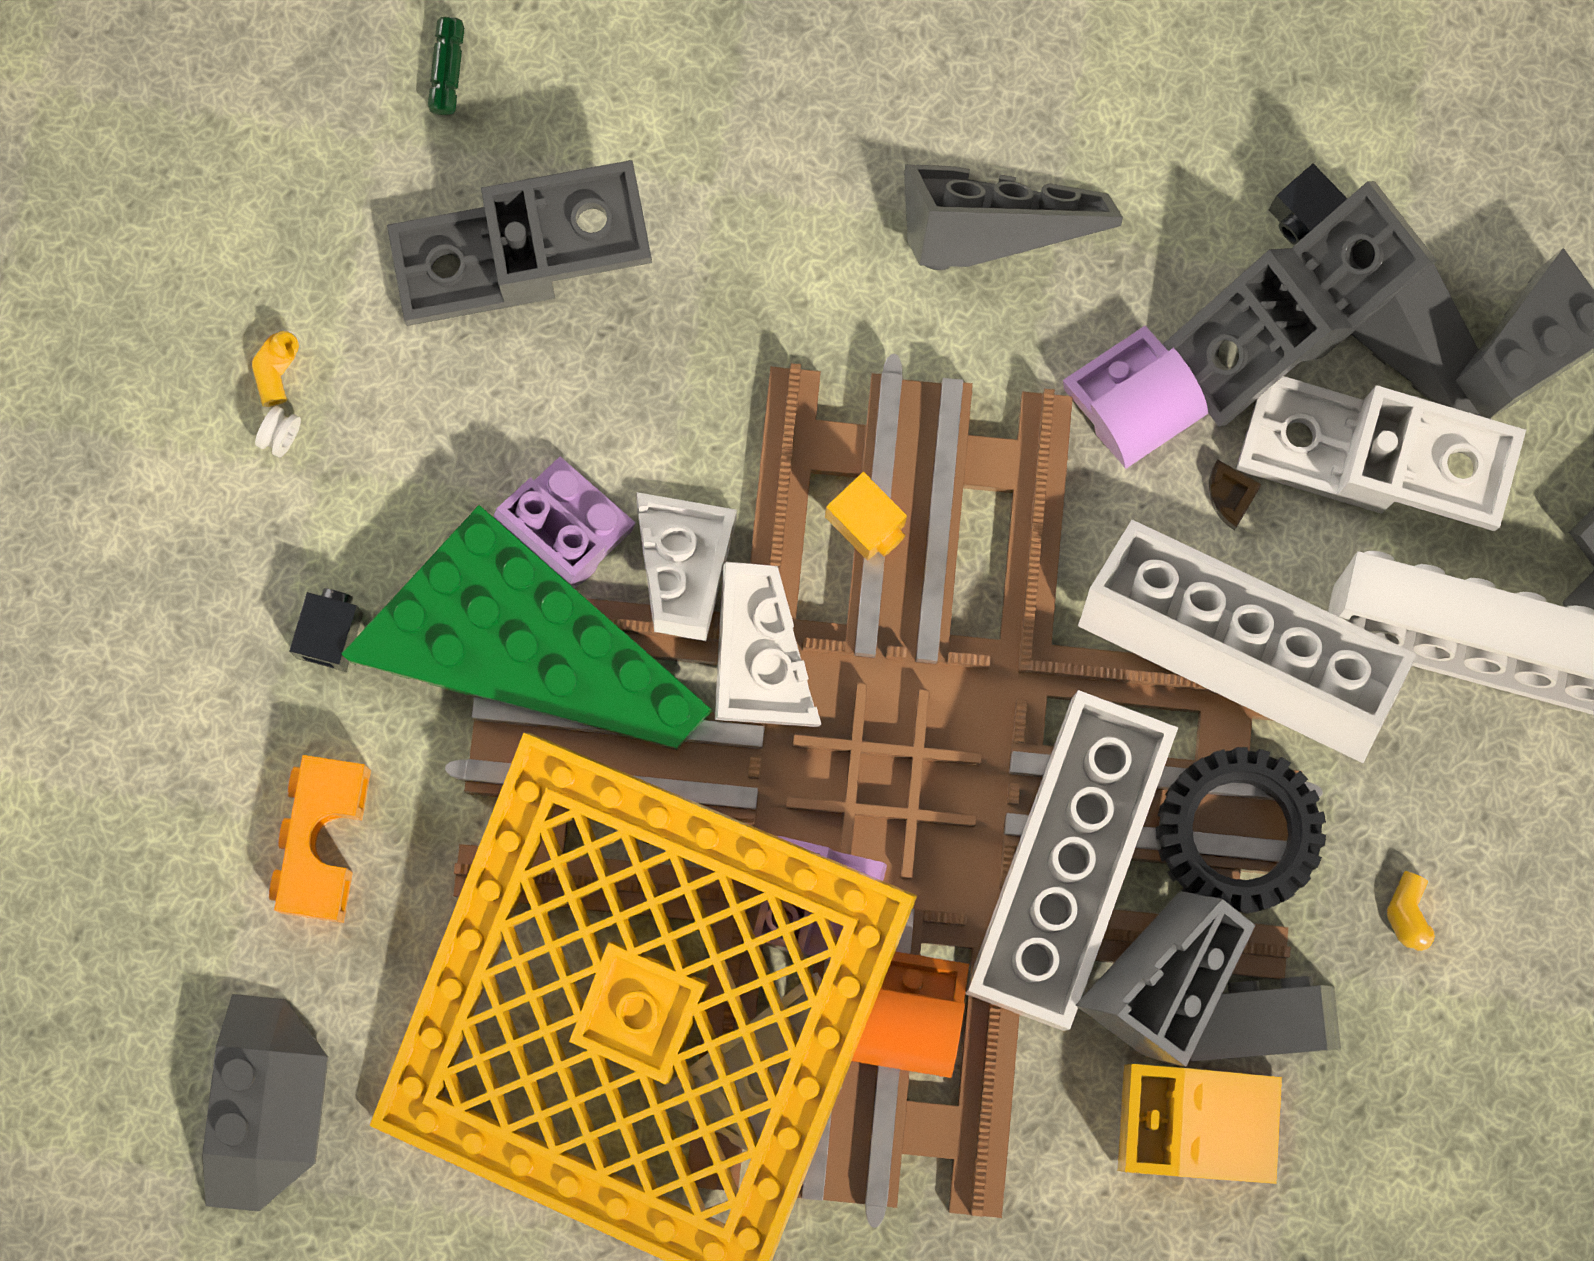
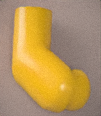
M288 331L272 334L252 360V369L263 407H271L287 401L281 376L294 360L299 349V342L296 336Z
M1404 871L1387 908V918L1398 941L1407 948L1423 951L1432 945L1435 938L1433 928L1428 925L1418 907L1428 881L1415 873Z

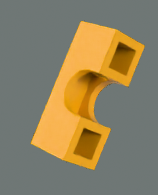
M302 755L301 766H294L292 768L288 784V797L294 798L291 818L283 819L278 841L279 849H285L282 870L275 869L273 871L269 888V900L276 901L274 911L287 915L344 923L353 872L347 868L326 865L318 855L316 842L320 830L332 820L347 818L362 821L371 769L365 764Z

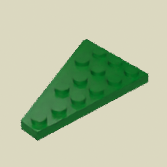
M480 505L473 510L342 652V656L354 665L358 664L466 695L471 694L490 699L511 707L535 711L545 716L575 724H584L614 732L620 736L651 742L654 745L678 750L712 712L711 708Z

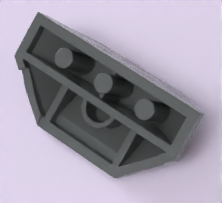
M232 994L216 1044L202 1153L206 1207L261 1211L275 1197L316 1164L329 1056L286 999Z

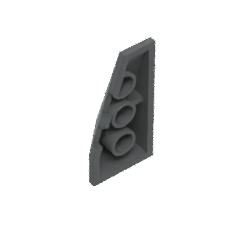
M905 164L904 184L907 240L919 266H926L933 270H946L951 266L969 267L1116 228L1122 224L1123 216L1108 193L1052 183L1044 185L1041 192L1032 191L1031 188L1024 184L1015 182L1016 177L1000 174L998 183L993 184L968 179L970 169Z
M1362 240L1353 249V259L1360 268H1368L1374 261L1375 250L1369 241ZM1432 264L1351 333V335L1373 352L1372 355L1384 365L1386 363L1409 380L1412 383V387L1429 401L1476 415L1478 411L1460 388L1456 379L1479 349L1436 266Z

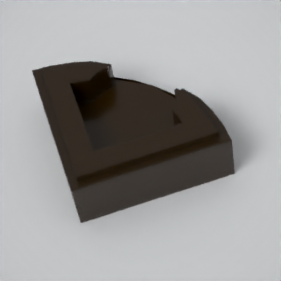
M1217 459L1209 478L1210 500L1219 518L1227 526L1235 530L1262 484Z

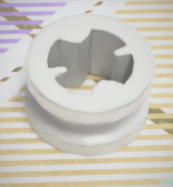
M274 406L266 415L258 430L255 445L261 449H265L267 446L271 447L274 456L282 457L290 448L299 431L301 418L295 414L286 417L283 408Z

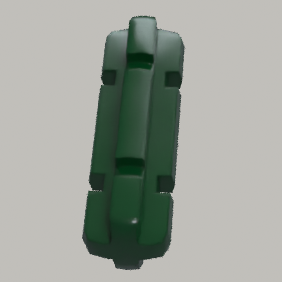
M440 17L436 23L435 37H437V43L434 44L430 78L433 88L429 89L428 107L431 113L437 115H452L456 111L457 95L455 90L458 89L462 57L460 45L463 44L465 29L463 21L458 18Z

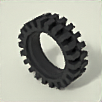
M1236 747L1229 751L1222 749L1213 752L1207 757H1202L1189 766L1170 785L1157 815L1160 817L1159 826L1156 827V839H1160L1161 849L1158 852L1161 861H1166L1170 869L1167 873L1172 881L1177 880L1183 887L1182 892L1223 899L1238 912L1245 914L1269 909L1296 895L1295 892L1309 882L1312 871L1318 868L1322 859L1319 856L1320 848L1324 847L1326 842V834H1322V824L1326 823L1324 811L1319 812L1316 802L1320 798L1316 790L1310 791L1304 783L1308 778L1301 771L1295 773L1290 769L1291 762L1283 757L1275 759L1269 756V751L1258 749L1256 752L1248 751V747ZM1230 783L1250 784L1264 790L1281 807L1287 821L1288 838L1286 849L1277 865L1267 874L1249 880L1232 879L1216 872L1200 856L1193 837L1192 826L1195 812L1201 800L1218 786Z

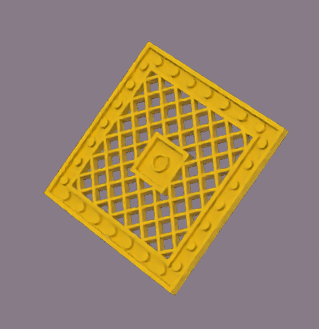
M523 733L369 1126L664 1261H772L917 895L532 733ZM556 804L570 810L551 818ZM588 818L619 831L596 840ZM574 819L585 845L563 854L553 828ZM636 838L666 850V852L644 861ZM622 839L633 866L611 875L600 848ZM543 840L551 860L532 868ZM589 854L599 880L577 889L567 863ZM683 858L715 872L692 881ZM671 860L681 887L659 896L648 869ZM555 868L565 895L544 904L533 877ZM636 874L647 901L625 910L614 883ZM732 879L765 893L741 902ZM719 880L730 907L707 917L696 889ZM524 889L531 910L512 917ZM603 889L613 916L591 925L581 897ZM685 894L696 922L673 931L662 904ZM768 900L779 928L756 938L745 910ZM781 900L814 914L790 923ZM569 903L579 930L558 939L547 912ZM651 909L661 937L639 946L628 918ZM733 915L744 943L721 952L711 924ZM535 918L545 945L524 953L514 926ZM817 921L828 950L805 959L794 931ZM830 921L844 926L838 940ZM617 924L625 946L615 941L608 942L603 954L595 932ZM699 930L710 958L687 966L677 939ZM783 936L794 964L770 974L759 945ZM583 938L593 966L572 974L561 947ZM503 939H505L512 959L493 967ZM665 944L673 966L643 953ZM748 950L759 979L736 988L725 960ZM549 953L560 980L538 988L528 961ZM831 957L820 987L817 990L808 966ZM714 965L725 993L703 1002L710 983L691 974ZM516 967L526 994L505 1003L495 975ZM797 971L808 1000L785 1009L774 981ZM596 973L586 1000L583 1003L575 982ZM763 986L774 1014L751 1024L739 995ZM563 987L574 1015L552 1023L542 996ZM485 988L493 1008L473 1016ZM728 1000L739 1029L716 1038L705 1010ZM530 1002L540 1029L519 1038L509 1010ZM811 1007L798 1040L788 1017ZM496 1016L507 1043L486 1052L476 1024ZM696 1020L705 1043L683 1052ZM777 1022L788 1050L765 1059L754 1031ZM576 1023L569 1042L588 1051L567 1059L556 1031ZM742 1036L753 1065L731 1073L720 1045ZM466 1037L473 1058L454 1065ZM544 1037L554 1065L533 1073L523 1045ZM708 1050L719 1079L697 1088L685 1059ZM510 1051L521 1079L500 1087L489 1059ZM592 1058L602 1086L581 1094L570 1066ZM606 1058L636 1072L614 1080ZM791 1058L778 1090L769 1066ZM477 1065L487 1093L467 1101L456 1073ZM676 1070L685 1093L663 1102L654 1080L668 1084L671 1082ZM558 1072L568 1100L547 1108L537 1080ZM757 1072L768 1100L745 1109L734 1081ZM640 1079L650 1107L629 1116L618 1087ZM524 1086L535 1114L514 1122L503 1094ZM722 1086L733 1115L711 1123L700 1095ZM445 1087H447L451 1099L442 1096ZM606 1093L616 1122L595 1130L584 1102ZM490 1100L498 1121L471 1108ZM688 1100L699 1129L677 1137L666 1109ZM572 1107L582 1136L562 1144L551 1115ZM771 1108L758 1140L749 1117ZM654 1114L665 1143L643 1151L632 1123ZM538 1121L546 1142L517 1129ZM737 1122L748 1150L725 1159L715 1131ZM620 1129L631 1157L609 1165L598 1137ZM703 1136L713 1165L691 1173L680 1145ZM586 1143L594 1164L566 1152V1150ZM668 1150L679 1178L657 1187L646 1159ZM751 1158L738 1191L729 1167ZM634 1164L642 1186L614 1172ZM717 1172L728 1200L706 1209L695 1181ZM683 1186L691 1208L662 1194ZM731 1209L726 1223L711 1217Z

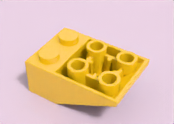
M1125 1064L1117 1171L1276 1184L1282 1077Z

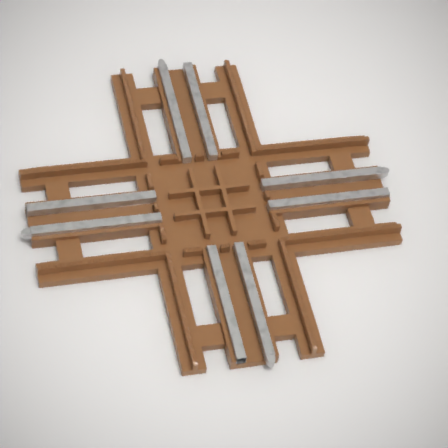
M891 354L886 359L882 374L872 373L866 425L816 420L821 371L801 369V364L791 363L790 368L770 366L750 564L778 566L794 624L793 632L801 661L804 660L809 678L807 680L814 707H817L821 725L819 727L715 720V712H711L680 748L673 750L644 740L620 736L614 732L584 724H575L545 716L535 711L519 709L504 705L501 702L475 696L472 711L474 725L470 759L451 761L445 766V770L453 778L465 781L464 791L467 794L498 797L523 733H532L774 836H782L825 846L833 851L883 862L887 865L884 882L917 895L895 951L920 955L921 944L972 949L970 978L1054 746L1043 745L1047 698L1071 701L1072 697L1079 690L1120 706L1198 713L1195 760L1167 758L1131 861L1159 864L1167 863L1166 861H1161L1158 852L1161 849L1160 839H1156V827L1159 826L1160 817L1157 815L1170 785L1189 766L1202 757L1211 755L1213 752L1222 749L1229 751L1236 747H1248V751H1250L1252 719L1274 720L1135 653L1052 645L1072 396L1054 395L1055 389L1044 388L1043 393L1022 391L1017 440L968 435L973 383H965L961 379L943 378L942 383L903 380L902 364L897 354ZM864 471L907 515L905 526L901 529L906 536L885 557L877 552L868 561L854 548L847 624L796 619L810 475L814 473L857 478ZM963 488L1012 493L999 640L950 635ZM586 598L654 659L718 665L720 612L713 611L706 641L654 632L651 605ZM1304 782L1310 791L1316 790L1318 796H1322L1323 791L1319 786L1310 782ZM1230 783L1211 790L1201 800L1195 812L1192 826L1194 842L1200 856L1216 872L1232 879H1240L1241 872L1267 874L1277 865L1286 849L1288 838L1287 821L1281 807L1264 790L1250 784ZM556 804L551 818L568 812L569 809ZM568 822L553 828L563 854L565 852ZM543 840L532 868L551 860ZM459 844L458 861L454 866V874L456 875L454 897L460 896L479 846ZM582 856L567 863L577 889L599 880L590 857ZM604 858L611 875L633 866L631 861ZM658 864L648 869L659 896L681 887L673 865ZM687 867L692 881L715 872L706 868ZM555 868L533 877L544 904L565 895ZM636 874L614 883L625 910L647 901ZM732 879L741 902L764 893ZM719 880L696 889L707 917L730 907ZM524 889L518 901L519 904H529ZM603 889L581 897L585 910L612 913ZM685 894L662 904L669 919L695 921ZM569 903L559 907L571 909ZM761 903L745 910L753 932ZM651 909L638 914L639 916L653 917ZM1113 909L1095 961L1114 963L1158 914ZM733 915L713 923L712 930L721 952L744 943ZM1255 924L1253 932L1231 975L1277 980L1285 978L1286 958L1290 957L1291 947L1287 946L1289 927ZM762 944V945H759V947H760V949H761V952H763V944ZM748 950L725 960L736 988L759 979ZM823 960L813 965V974L818 973L823 979L830 961ZM714 965L709 966L707 982L710 984L705 994V1001L725 993ZM759 987L739 995L749 1021L756 1017ZM967 995L958 1106L907 1101L910 1071L851 1061L841 1086L842 1089L838 1093L797 1198L865 1204L867 1221L871 1227L876 1228L883 1221L886 1207L897 1208L902 1154L953 1159L949 1213L1002 1218L1020 1014ZM728 1000L705 1010L716 1038L739 1029ZM702 1035L700 1045L705 1043ZM708 1050L700 1053L699 1059L709 1053ZM692 1119L691 1132L699 1129L698 1124L694 1123L695 1119ZM715 1132L725 1159L742 1153L743 1149L731 1143L728 1137ZM703 1136L690 1141L688 1166L691 1173L713 1165ZM741 1162L729 1167L738 1190ZM717 1172L695 1181L698 1188L724 1190Z

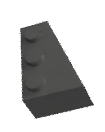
M1564 248L1535 272L1521 295L1506 311L1499 325L1487 337L1456 379L1460 388L1482 417L1493 418L1594 353V289Z
M1179 891L1075 1006L1143 1056L1186 1067L1253 932L1255 924L1223 899Z
M1313 976L1281 978V989L1262 991L1260 989V981L1228 983L1229 993L1221 995L1189 1062L1341 1050L1335 988L1323 985L1314 986Z

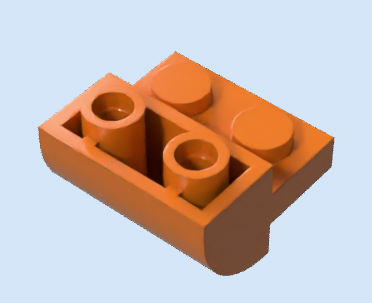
M895 951L852 1061L951 1078L962 1027L969 964Z

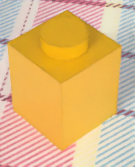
M864 471L826 506L825 518L867 561L877 552L885 557L906 536L901 529L905 526L907 515Z

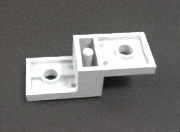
M1283 376L1255 400L1236 470L1381 514L1391 504L1398 502L1496 531L1501 525L1526 430L1378 385L1362 400ZM1296 422L1308 426L1313 436L1312 443L1306 447H1296L1291 444L1286 435L1287 426ZM1462 453L1471 459L1473 463V474L1471 477L1466 479L1457 478L1449 471L1447 460L1450 454Z

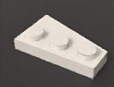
M637 492V512L654 632L706 641L722 580L723 565L727 560L736 525L737 510Z
M726 562L723 565L715 720L819 727L821 725L817 707H814L807 682L809 678L804 660L801 661L793 632L794 624L778 566Z

